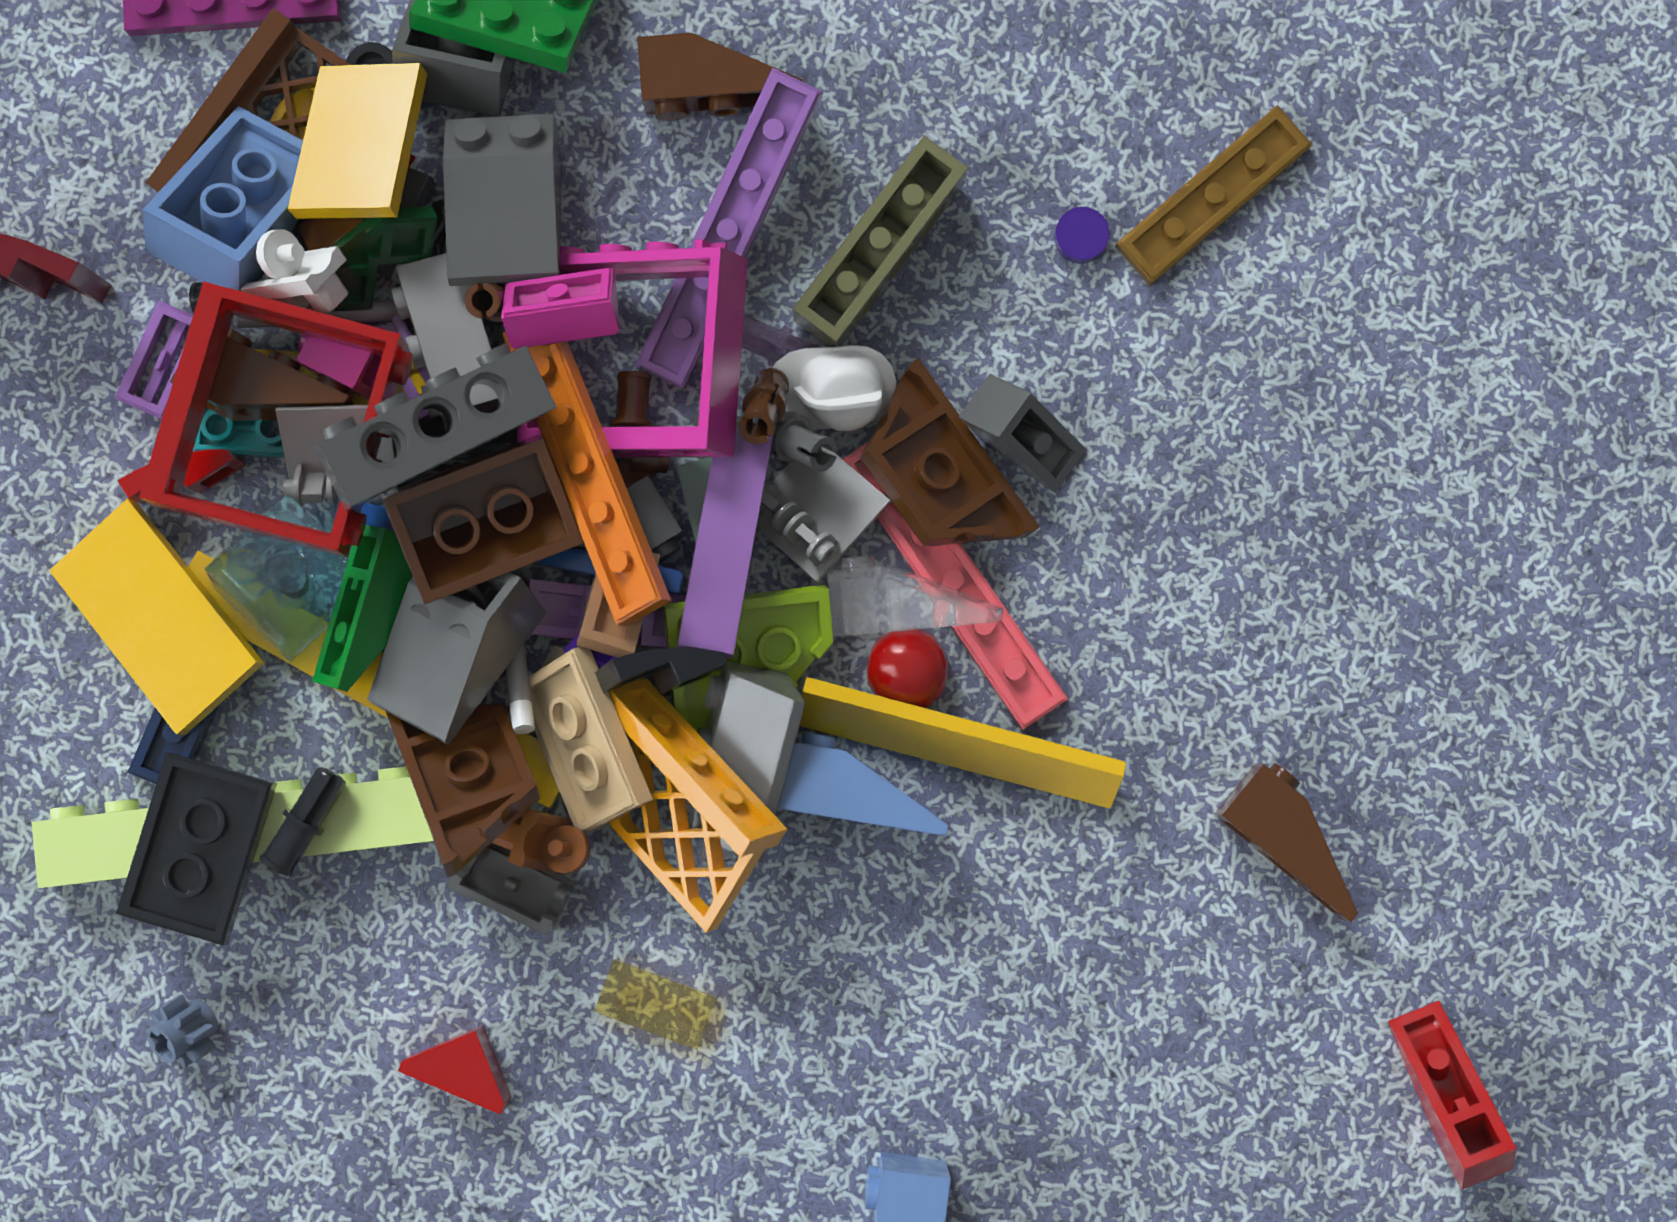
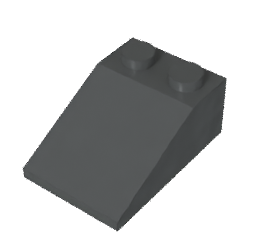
M410 0L392 48L393 64L420 63L427 72L422 101L499 117L512 80L516 59L409 28V11L415 1Z
M554 113L445 120L443 174L447 277L449 286L474 285L477 283H510L560 275L562 157Z

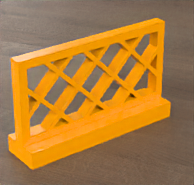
M647 678L634 681L608 691L624 731L631 738L633 753L653 800L641 806L645 830H640L631 821L630 812L608 824L707 933L719 927L764 850L778 846L788 829ZM651 761L665 775L667 790L655 791ZM685 798L700 813L702 828H689ZM656 799H669L673 829H661ZM704 837L708 867H695L691 838ZM720 837L739 856L734 867L724 866ZM662 838H675L679 868H674L666 860ZM697 877H710L713 902L710 907L700 897Z

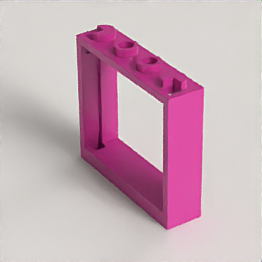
M700 239L694 241V248H679L678 245L673 243L656 241L646 243V250L632 251L631 247L625 245L602 244L599 245V252L585 253L584 249L577 247L560 246V275L614 268L616 281L709 277L698 426L602 427L614 458L734 457L748 259L727 250L726 242L709 243ZM536 419L518 428L517 442L536 435L543 438Z

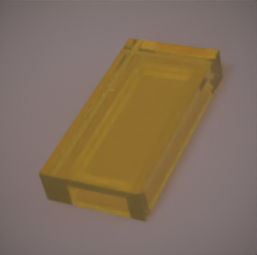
M615 958L613 959L594 1012L697 1050L717 996Z

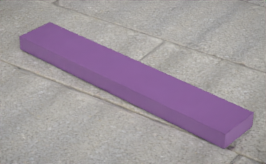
M772 68L689 248H694V241L700 239L709 243L726 242L727 250L747 259L822 98L823 92ZM709 277L677 278L674 280L635 364L636 367L677 387L686 389L704 351Z

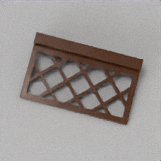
M273 8L145 183L159 193L238 106L258 116L257 106L265 96L284 93L288 119L269 123L282 130H290L291 135L300 139L298 128L307 126L309 115L296 116L293 91L315 88L318 76L291 80L288 64L301 46L316 55L318 70L320 66H327V64L330 66L351 64L297 28L290 19ZM281 75L282 82L275 83Z

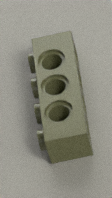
M924 135L792 308L793 321L827 347L842 346L964 186L968 167Z

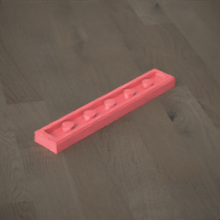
M867 443L843 458L847 464L889 499L860 458ZM891 502L877 517L878 522L1020 728L1024 730L1068 700L962 544L924 547Z

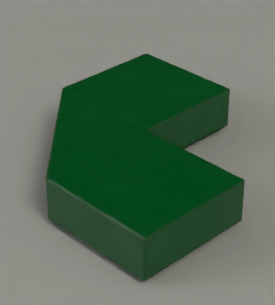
M432 206L399 207L397 217L366 218L331 246H338L346 258V261L335 273L348 291V295L333 311L372 309L378 265L408 264L432 257L437 224V215Z

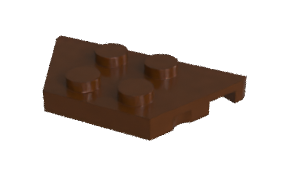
M917 358L904 370L860 457L924 547L1026 538L1040 526L968 426L958 418L959 414L920 359Z
M478 705L449 745L386 711L447 878L456 875L540 799L537 784L504 705Z

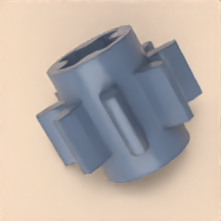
M180 994L150 1013V1017L156 1024L148 1029L147 1039L153 1052L162 1061L173 1063L179 1059L182 1067L186 1068L216 1048L210 1037L217 1033L218 1021L212 1009L202 1000L193 999L187 1003L183 994Z

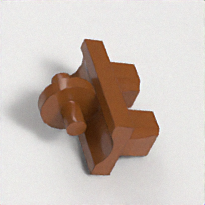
M528 809L523 817L520 816L491 842L511 850L507 861L523 868L561 874L578 872L587 863L591 850L588 837L584 831L573 825L571 818Z

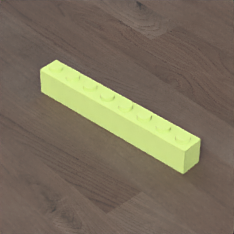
M407 768L378 770V781L357 783L356 773L338 774L345 780L346 786L321 825L324 829L322 836H314L302 857L433 841ZM302 779L275 782L277 786L253 863L261 862L259 857L266 851L286 819L283 811L285 808L292 809L303 792ZM139 799L111 801L104 803L105 813L85 815L84 805L50 809L51 820L31 822L38 888L127 878L148 808L140 809Z

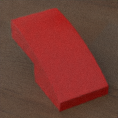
M228 449L193 451L183 483L188 489L202 494L245 467L246 464L241 456ZM148 465L134 470L117 480L128 499L143 505L147 502L140 499L139 495Z

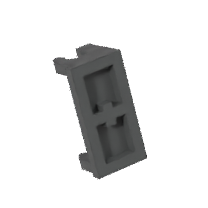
M490 843L456 875L450 877L446 885L447 888L544 935L553 932L577 883L559 873L523 868L507 861L511 850L494 843Z

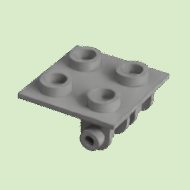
M368 405L276 407V416L289 477L283 483L285 501H294L296 506H303L304 503H323V499L327 498L329 505L337 504L338 495L314 449L317 444L325 441L321 431L352 416L357 425L363 423ZM382 437L376 459L382 460V463H388L396 457L394 443L391 437L389 439ZM381 494L366 501H378V504H384Z
M823 447L821 448L823 452L836 456V461L828 470L823 472L815 471L795 460L791 461L772 482L764 483L756 527L816 582H819L891 503V500L835 452Z

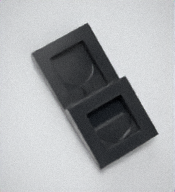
M688 647L660 648L631 653L612 659L597 670L595 675L603 693L653 675L662 695L706 678L728 663L724 653Z

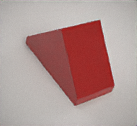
M483 1025L410 1055L402 1060L398 1069L400 1073L497 1114H501L508 1108L512 1098Z

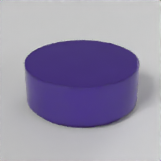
M1089 207L1070 209L1058 221L1054 233L1055 246L1066 260L1078 264L1089 263L1097 259L1106 248L1110 235L1109 226L1103 215L1095 209Z

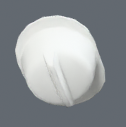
M846 345L805 348L789 352L776 361L772 367L782 371L789 381V390L785 395L787 401L786 411L797 412L799 415L805 416L813 430L834 429L836 431L851 432L865 427L883 414L896 388V378L892 365L882 353L868 346Z

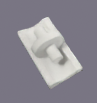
M284 229L271 230L261 236L255 254L256 261L265 272L258 281L246 283L241 288L242 292L306 308L310 304L314 311L330 313L348 295V291L335 273L346 261V258L338 246L304 251L298 239L291 232Z

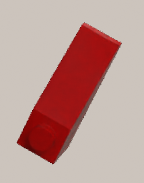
M1440 1001L1389 1020L1388 1025L1434 1137L1461 1190L1513 1170L1517 1148Z

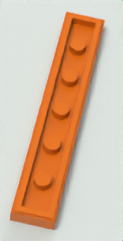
M506 331L503 332V337L510 351L517 350L510 345ZM568 341L527 347L557 406L548 414L537 418V424L616 625L627 627L669 603L671 598Z

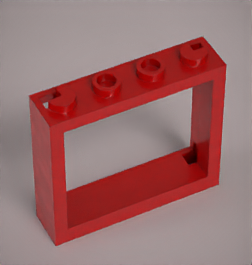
M203 281L139 498L156 507L348 558L351 545L358 546L365 531L367 515L361 513L363 503L345 511L340 501L330 534L188 496L180 492L233 316L382 355L363 422L378 416L374 406L394 396L398 384H406L413 362V354L407 352L409 345L399 333ZM375 433L367 438L366 450L373 460L382 463V460L376 459L382 437L389 439L390 436L383 433Z

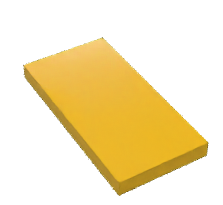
M126 499L49 570L176 735H186L264 664L259 655L141 506L133 500Z

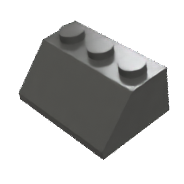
M727 661L728 664L721 668L719 676L712 675L710 677L705 696V707L711 708L706 728L699 727L696 732L767 808L776 815L805 701L787 673ZM685 798L689 828H702L700 813ZM720 837L721 846L729 851L736 853L726 843V841L722 837ZM764 850L758 862L763 863L766 850Z

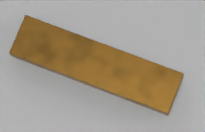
M1276 105L1116 243L1115 248L1145 282L1151 286L1306 153L1313 144L1282 109Z

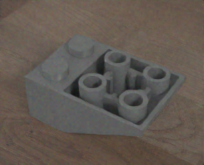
M510 572L425 605L412 577L405 590L367 699L372 704L449 745L547 612L524 581Z

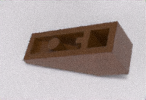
M1274 763L1270 768L1265 764H1254L1214 815L1340 920L1352 922L1358 915V912L1307 799L1296 791L1300 782L1277 763Z

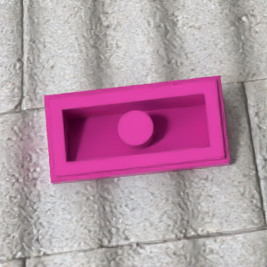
M614 268L507 283L505 285L501 319L512 348L519 349L525 345L526 347L617 334L619 331V311Z

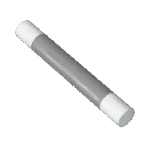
M523 644L505 668L512 728L516 734H527L535 730L525 645Z

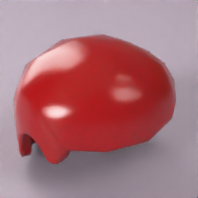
M916 626L896 627L876 640L872 646L867 661V683L874 695L928 708L933 705L934 701L939 700L945 689L949 661L945 650L934 634Z

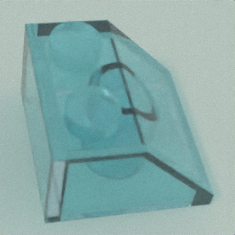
M288 494L264 515L327 532ZM246 531L205 567V570L213 588L291 662L328 628L348 558Z

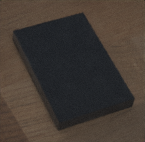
M166 752L116 914L219 945H227L277 783L176 753Z

